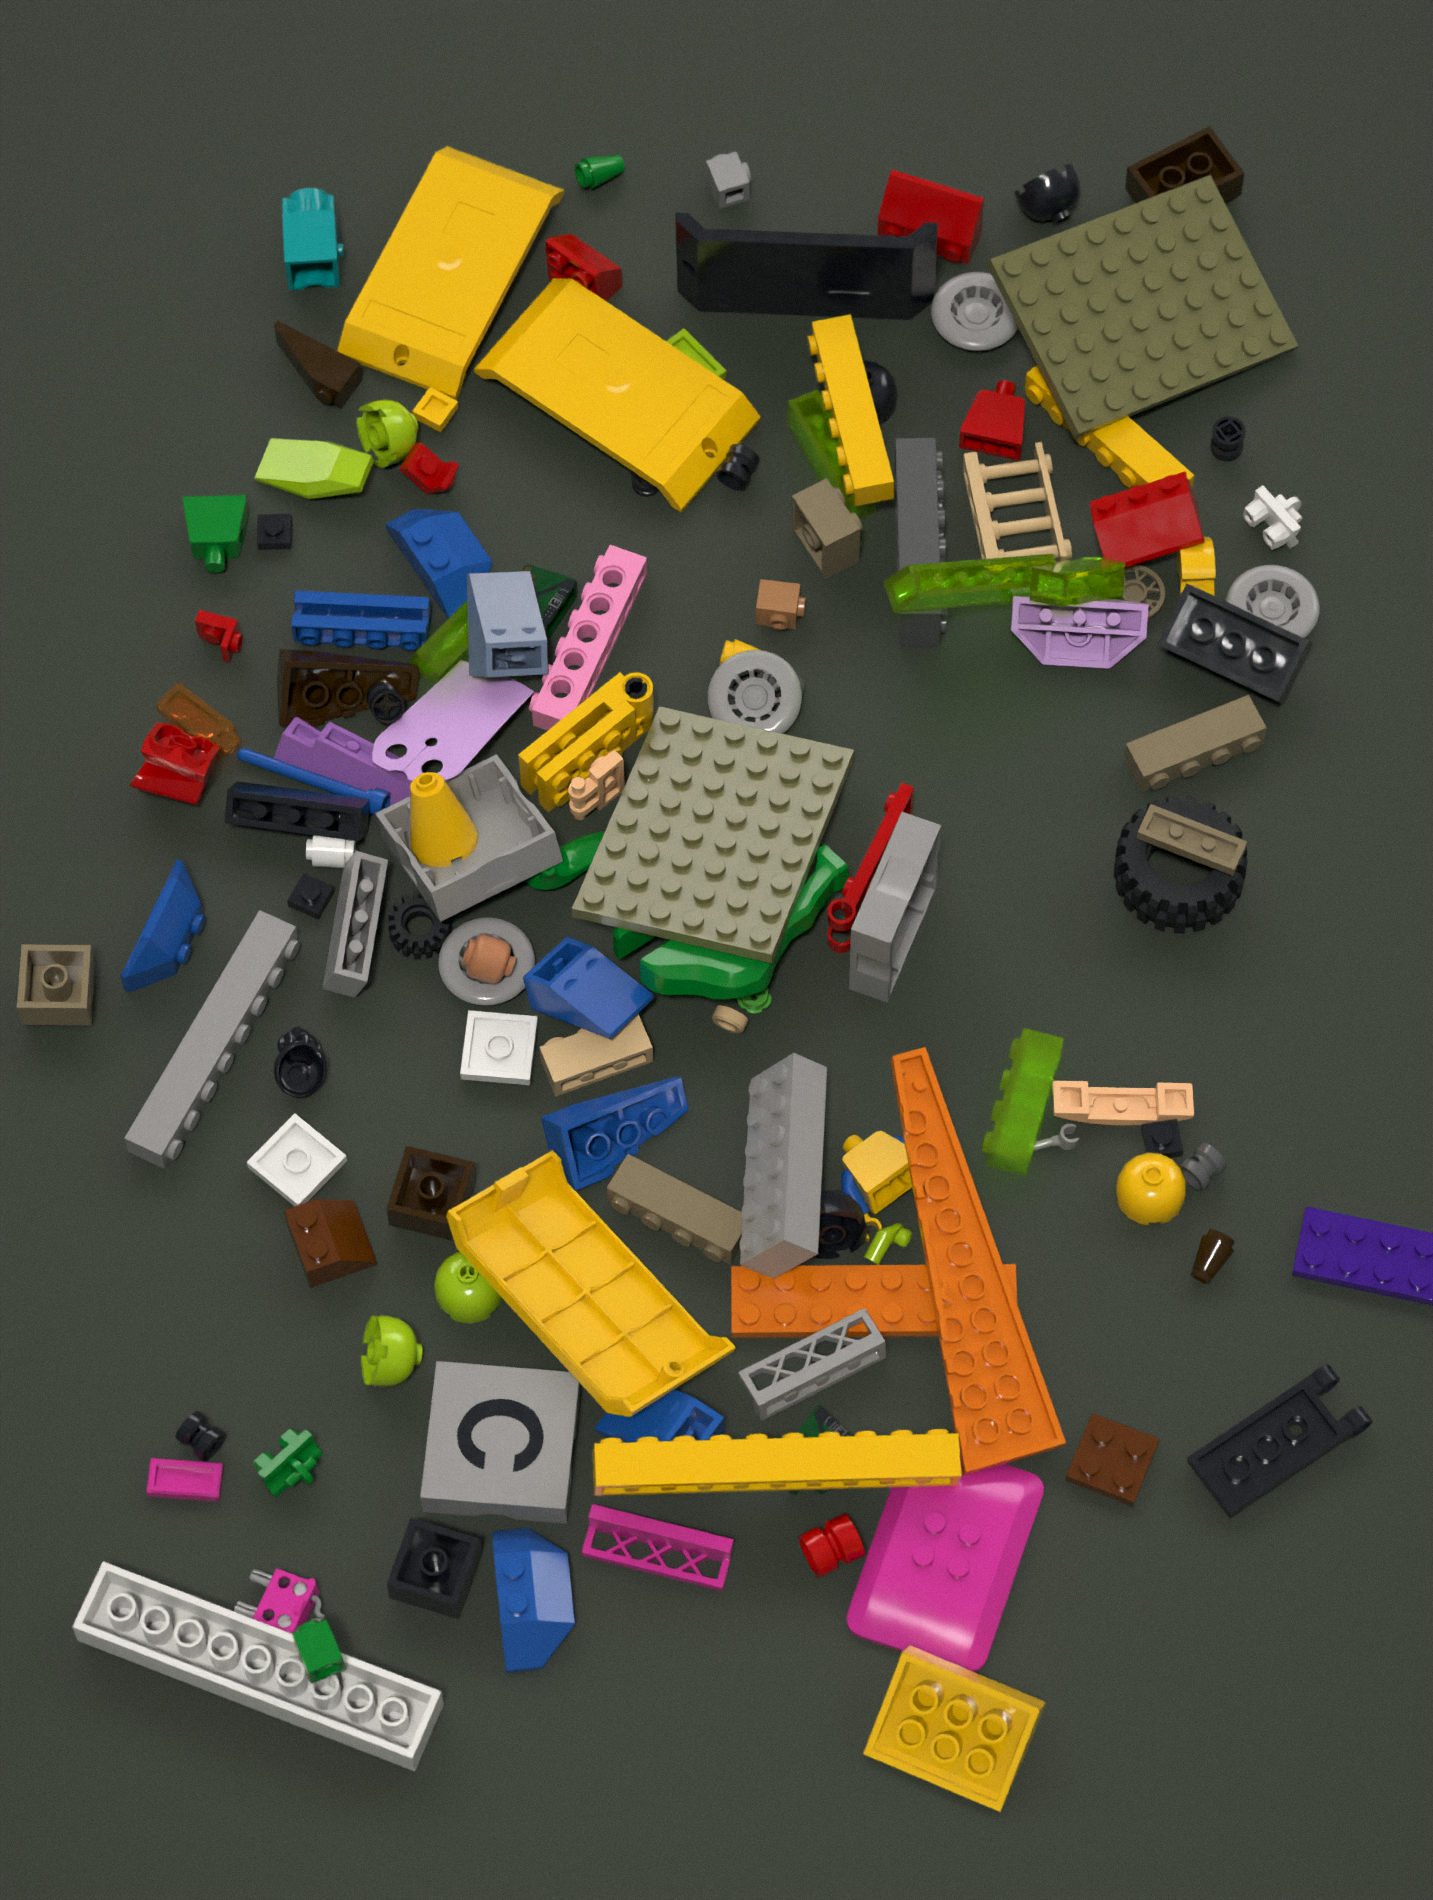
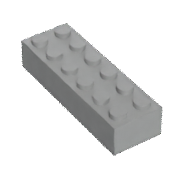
M792 1053L753 1077L749 1085L750 1100L747 1116V1145L745 1147L746 1170L743 1179L744 1204L741 1212L743 1222L740 1240V1265L773 1279L818 1254L827 1067L796 1053Z

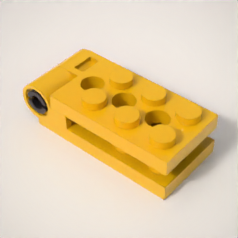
M619 672L518 754L521 787L530 795L538 789L539 804L548 813L556 806L561 807L569 801L568 788L571 781L575 777L587 779L590 766L600 756L606 757L613 750L622 756L624 750L649 731L654 720V696L651 679L643 673L634 672L624 676Z

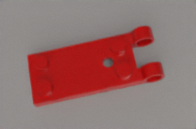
M901 782L897 792L889 794L884 806V811L887 813L855 878L849 877L842 891V896L845 898L834 900L828 907V923L830 927L827 931V944L836 953L850 951L851 928L901 812L913 815L914 787ZM841 909L845 912V919L837 920L832 914L836 910ZM837 932H845L850 936V939L847 942L838 943L832 939V936Z

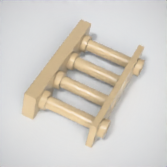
M1042 442L1035 443L1034 459L986 467L984 463L979 464L977 452L964 453L962 472L987 584L1000 583L1001 569H1006V565L1056 558L1059 573H1065L1067 559H1072L1070 540L1063 538L1049 476L1053 472L1050 454H1044ZM1037 473L1040 488L994 495L991 492H985L984 484L989 479ZM1043 501L1046 516L1004 523H998L997 520L992 521L990 512H993L994 508ZM1050 530L1053 545L1004 552L1003 549L998 550L996 541L1000 540L1001 536Z

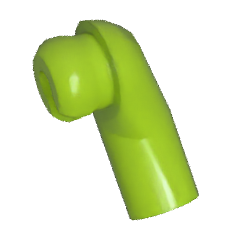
M895 1223L879 1230L864 1257L879 1265L889 1246L896 1243L901 1247H906L912 1238L911 1230L905 1229L904 1225L900 1223Z

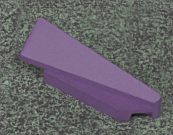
M297 717L293 719L282 733L274 756L275 759L365 791L369 789L375 790L376 788L391 792L390 805L410 797L412 781L407 779L408 776L403 771L392 770L389 772L372 762L373 743L331 722L320 732ZM386 750V756L388 758H401Z

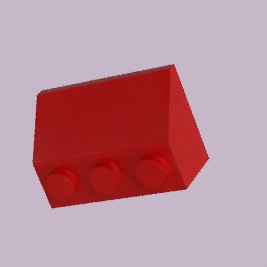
M892 169L878 215L877 235L907 237L925 222L938 223L936 255L942 256L951 262H961L969 265L982 234L984 198Z
M1185 471L1175 475H1168L1144 485H1137L1116 494L1103 496L1090 502L1093 524L1109 573L1179 551L1180 549L1205 543L1197 499Z

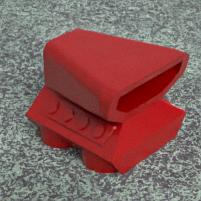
M157 722L146 736L140 750L146 762L129 786L197 805L202 798L210 773L218 758L220 746H217L215 742L208 738L189 735L175 725Z

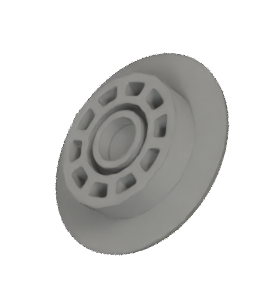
M970 272L955 276L940 287L933 299L931 316L934 326L945 340L957 347L975 351L992 349L1007 342L1018 330V326L999 288L989 273Z
M1262 565L1244 572L1233 582L1226 597V602L1303 638L1313 630L1319 617L1320 605L1314 587L1303 575L1284 566Z
M763 650L743 651L725 660L713 674L707 697L709 711L714 719L783 734L791 727L799 714L802 703L801 684L794 669L780 656ZM755 673H763V678L755 677ZM749 674L750 677L748 679L741 680L740 677ZM770 677L776 681L773 686L768 682ZM734 683L739 685L736 691L731 690ZM781 690V697L776 698L775 692ZM729 698H735L736 704L730 705ZM775 705H779L776 712L772 711ZM740 711L743 715L738 717L734 712ZM767 715L770 716L769 718H767V719L761 721V718H763V717H765V716H767ZM748 718L755 719V722H749L747 720Z
M491 917L473 919L455 928L445 939L438 959L439 973L446 987L461 1000L476 1005H496L514 998L525 988L523 976L535 966L534 949L525 933L508 921ZM481 934L508 942L511 948L510 956L516 957L510 976L503 975L497 984H490L471 978L467 975L466 971L461 970L466 969V966L462 965V959L469 940H475Z

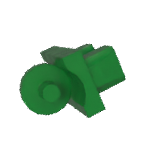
M288 1429L280 1437L279 1444L283 1450L277 1456L273 1457L270 1453L266 1452L254 1460L253 1464L268 1492L275 1498L287 1487L292 1488L299 1480L306 1486H309L314 1481L309 1471L317 1465L316 1461L323 1453L314 1442L313 1435L306 1429L301 1434L293 1429Z

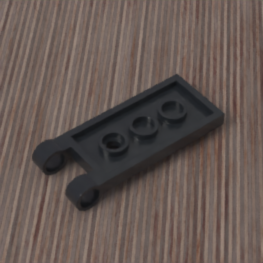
M1329 1364L1320 1367L1310 1376L1188 1457L1187 1463L1230 1519L1349 1438H1354L1363 1433L1373 1423V1420L1362 1406L1353 1409L1343 1418L1336 1421L1318 1398V1396H1322L1333 1389L1340 1381L1339 1376ZM1292 1425H1299L1302 1427L1303 1433L1300 1436H1294L1290 1433L1289 1428Z

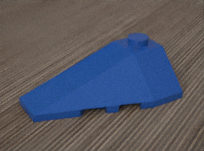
M677 1076L573 1104L541 1117L548 1150H553L561 1158L567 1182L577 1191L606 1179L615 1171L613 1168L624 1160L627 1154L634 1156L639 1151V1146L651 1136H658L689 1109L682 1079Z

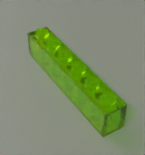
M1054 554L914 564L906 566L883 581L894 613L1013 603V596L1048 595L1064 585Z

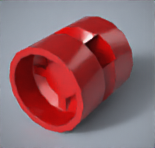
M845 1513L825 1522L824 1530L815 1527L798 1535L802 1552L810 1568L818 1578L837 1570L838 1562L840 1561L849 1564L865 1556L864 1546L858 1532Z

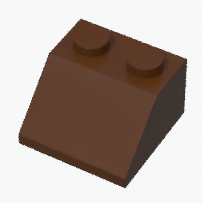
M315 1199L284 1210L287 1227L310 1288L377 1265L354 1201Z

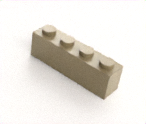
M1247 695L1126 743L1124 761L1141 792L1151 788L1152 790H1158L1165 787L1171 780L1181 776L1184 778L1191 777L1198 773L1201 768L1211 764L1221 765L1227 762L1231 756L1241 752L1251 753L1264 744L1267 727L1250 696Z
M627 1154L607 1186V1199L611 1207L622 1214L627 1215L631 1213L641 1218V1222L650 1229L656 1231L662 1229L670 1233L672 1238L683 1246L689 1247L693 1245L702 1250L707 1258L714 1262L720 1263L724 1261L731 1265L740 1251L743 1222L741 1212Z

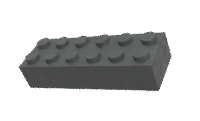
M936 438L895 439L894 487L899 647L940 646V633L947 632L948 600L945 588L947 587V570L945 567L946 541L944 538L945 511L943 509L942 451H936Z

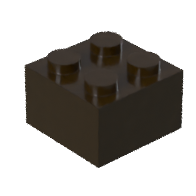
M406 1146L386 1209L389 1226L454 1241L446 1215L449 1210L471 1198L477 1179L475 1162Z

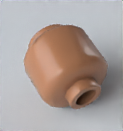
M481 934L475 940H469L463 955L462 965L466 966V972L469 977L490 984H497L503 975L510 976L516 957L510 956L511 948L508 942Z

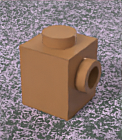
M760 579L756 604V625L770 626L776 630L796 629L797 618L804 617L806 597H800V584Z

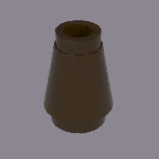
M1209 1229L1207 1235H1202L1190 1275L1197 1281L1209 1285L1233 1254L1234 1250L1232 1247L1235 1241L1220 1231Z

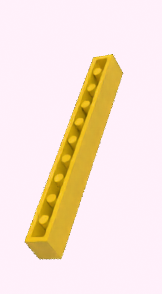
M933 1429L927 1431V1434L913 1435L910 1430H897L891 1432V1435L876 1436L874 1431H861L855 1433V1436L840 1437V1433L824 1432L819 1434L818 1437L804 1438V1435L801 1433L784 1434L782 1438L768 1439V1436L765 1434H752L746 1436V1439L731 1440L729 1435H715L710 1437V1440L695 1441V1437L679 1436L675 1437L673 1441L659 1442V1439L656 1437H642L637 1439V1442L622 1443V1439L606 1438L602 1439L600 1443H594L592 1451L594 1496L957 1486L961 1478L959 1434H949V1431L946 1429Z

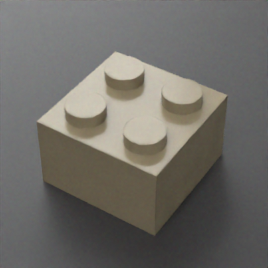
M827 478L792 495V531L824 579L860 562V548L862 547L860 531L863 530L858 516L854 512L850 514L846 508L845 498L840 489L837 487L833 488Z
M21 944L17 1010L22 1025H92L96 962L91 945Z

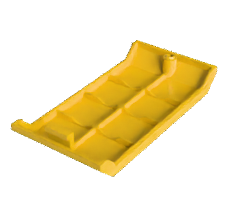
M448 146L437 151L344 323L337 351L360 362L361 365L427 390L431 387L457 400L462 391L467 368L551 207L560 203L564 196V190Z
M554 278L474 368V373L484 380L497 379L657 487L671 506L680 513L683 512L713 477L720 465L727 460L726 454L730 446L741 444L761 420V416L741 391L574 279Z
M553 1150L496 1181L492 1186L449 1210L446 1215L456 1248L609 1414L626 1417L635 1415L730 1355L736 1348L727 1337L709 1335L569 1185L561 1158Z

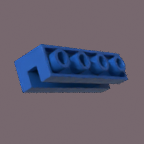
M295 591V614L292 615L291 624L294 642H300L308 646L322 643L334 644L338 647L362 645L373 649L401 647L408 651H414L419 648L428 649L431 620L429 597Z

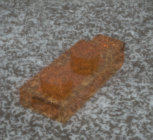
M177 682L155 704L156 710L174 725L189 735L202 736L212 740L217 746H220V752L226 756L242 742L240 737L234 733L236 727L232 722L180 682Z

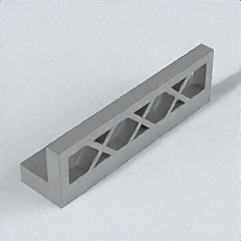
M863 1308L739 1371L738 1374L753 1399L754 1412L759 1420L763 1421L887 1358L886 1342L866 1309ZM860 1322H863L870 1335L860 1340L846 1337L848 1329ZM825 1340L838 1343L835 1353L829 1356L815 1353L817 1344ZM793 1356L806 1359L804 1368L797 1372L783 1369L785 1361ZM760 1373L774 1375L772 1385L760 1391L757 1390L750 1379Z

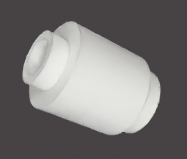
M313 835V839H307L306 860H312L313 867L344 868L356 851V841Z

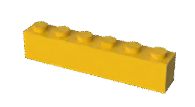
M851 314L812 322V335L807 336V343L810 355L817 356L818 363H814L817 383L823 382L825 391H821L824 410L831 411L832 418L828 419L830 435L832 439L837 438L839 446L835 447L838 466H845L846 474L842 475L846 495L852 494L855 506L894 499V480Z
M1036 365L1026 373L1025 393L1034 404H1040L1056 424L1063 425L1071 432L1038 365ZM1130 417L1074 438L1081 446H1087L1103 466H1109L1116 472L1121 482L1129 488L1185 471L1193 489L1194 474Z

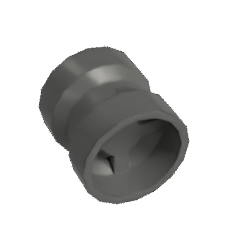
M1202 1142L1194 1149L1192 1159H1184L1178 1166L1182 1169L1186 1183L1196 1191L1202 1192L1210 1185V1177L1220 1175L1227 1168V1163L1217 1149L1206 1142Z

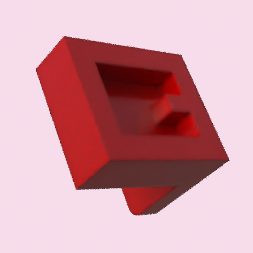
M420 442L412 446L399 471L423 492L431 494L445 491L453 484L455 480L454 474L459 464L455 461L444 463Z
M199 610L195 619L198 637L212 644H219L221 642L220 649L223 661L230 663L234 652L239 653L243 643V634L240 633L238 620Z

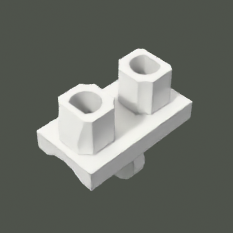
M1262 485L1255 490L1254 500L1244 508L1243 519L1251 527H1255L1263 521L1270 526L1263 531L1262 537L1271 550L1284 544L1291 549L1298 544L1296 536L1301 530V526L1298 523L1302 520V516L1297 511L1302 503L1297 497H1291L1286 500L1282 494L1274 498Z

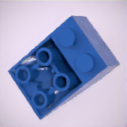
M569 937L564 938L523 976L531 1009L608 1039L614 1037L654 999L651 992L596 948Z
M674 1389L631 1417L606 1412L594 1430L606 1438L622 1439V1443L637 1442V1439L642 1437H656L659 1439V1442L673 1441L675 1437L692 1436L695 1437V1441L710 1440L709 1438L712 1436L723 1435L724 1417L696 1398Z

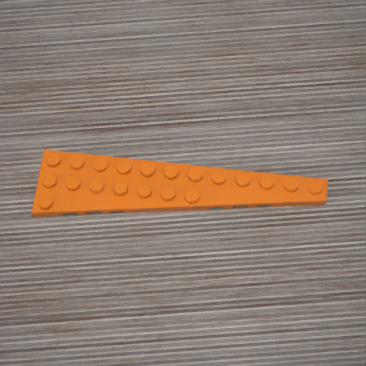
M926 1047L894 1055L890 1059L955 1434H959L963 1476L1064 1447L1066 1441Z

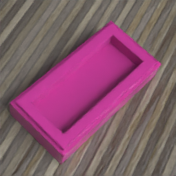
M151 1458L146 1490L147 1496L219 1502L224 1469L223 1463Z

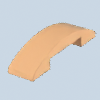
M1088 1081L1052 1082L1053 1114L1056 1117L1067 1120L1102 1125H1142L1172 1119L1183 1121L1194 1117L1192 1083H1157L1155 1088L1088 1087Z

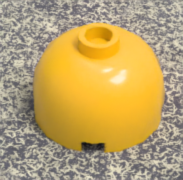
M1144 1153L1133 1157L1125 1163L1117 1177L1116 1196L1118 1206L1129 1219L1142 1225H1149V1222H1161V1224L1169 1222L1179 1214L1185 1202L1186 1180L1182 1169L1173 1159L1158 1153Z

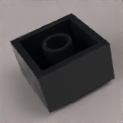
M410 1518L387 1582L389 1598L459 1619L482 1555L480 1538Z

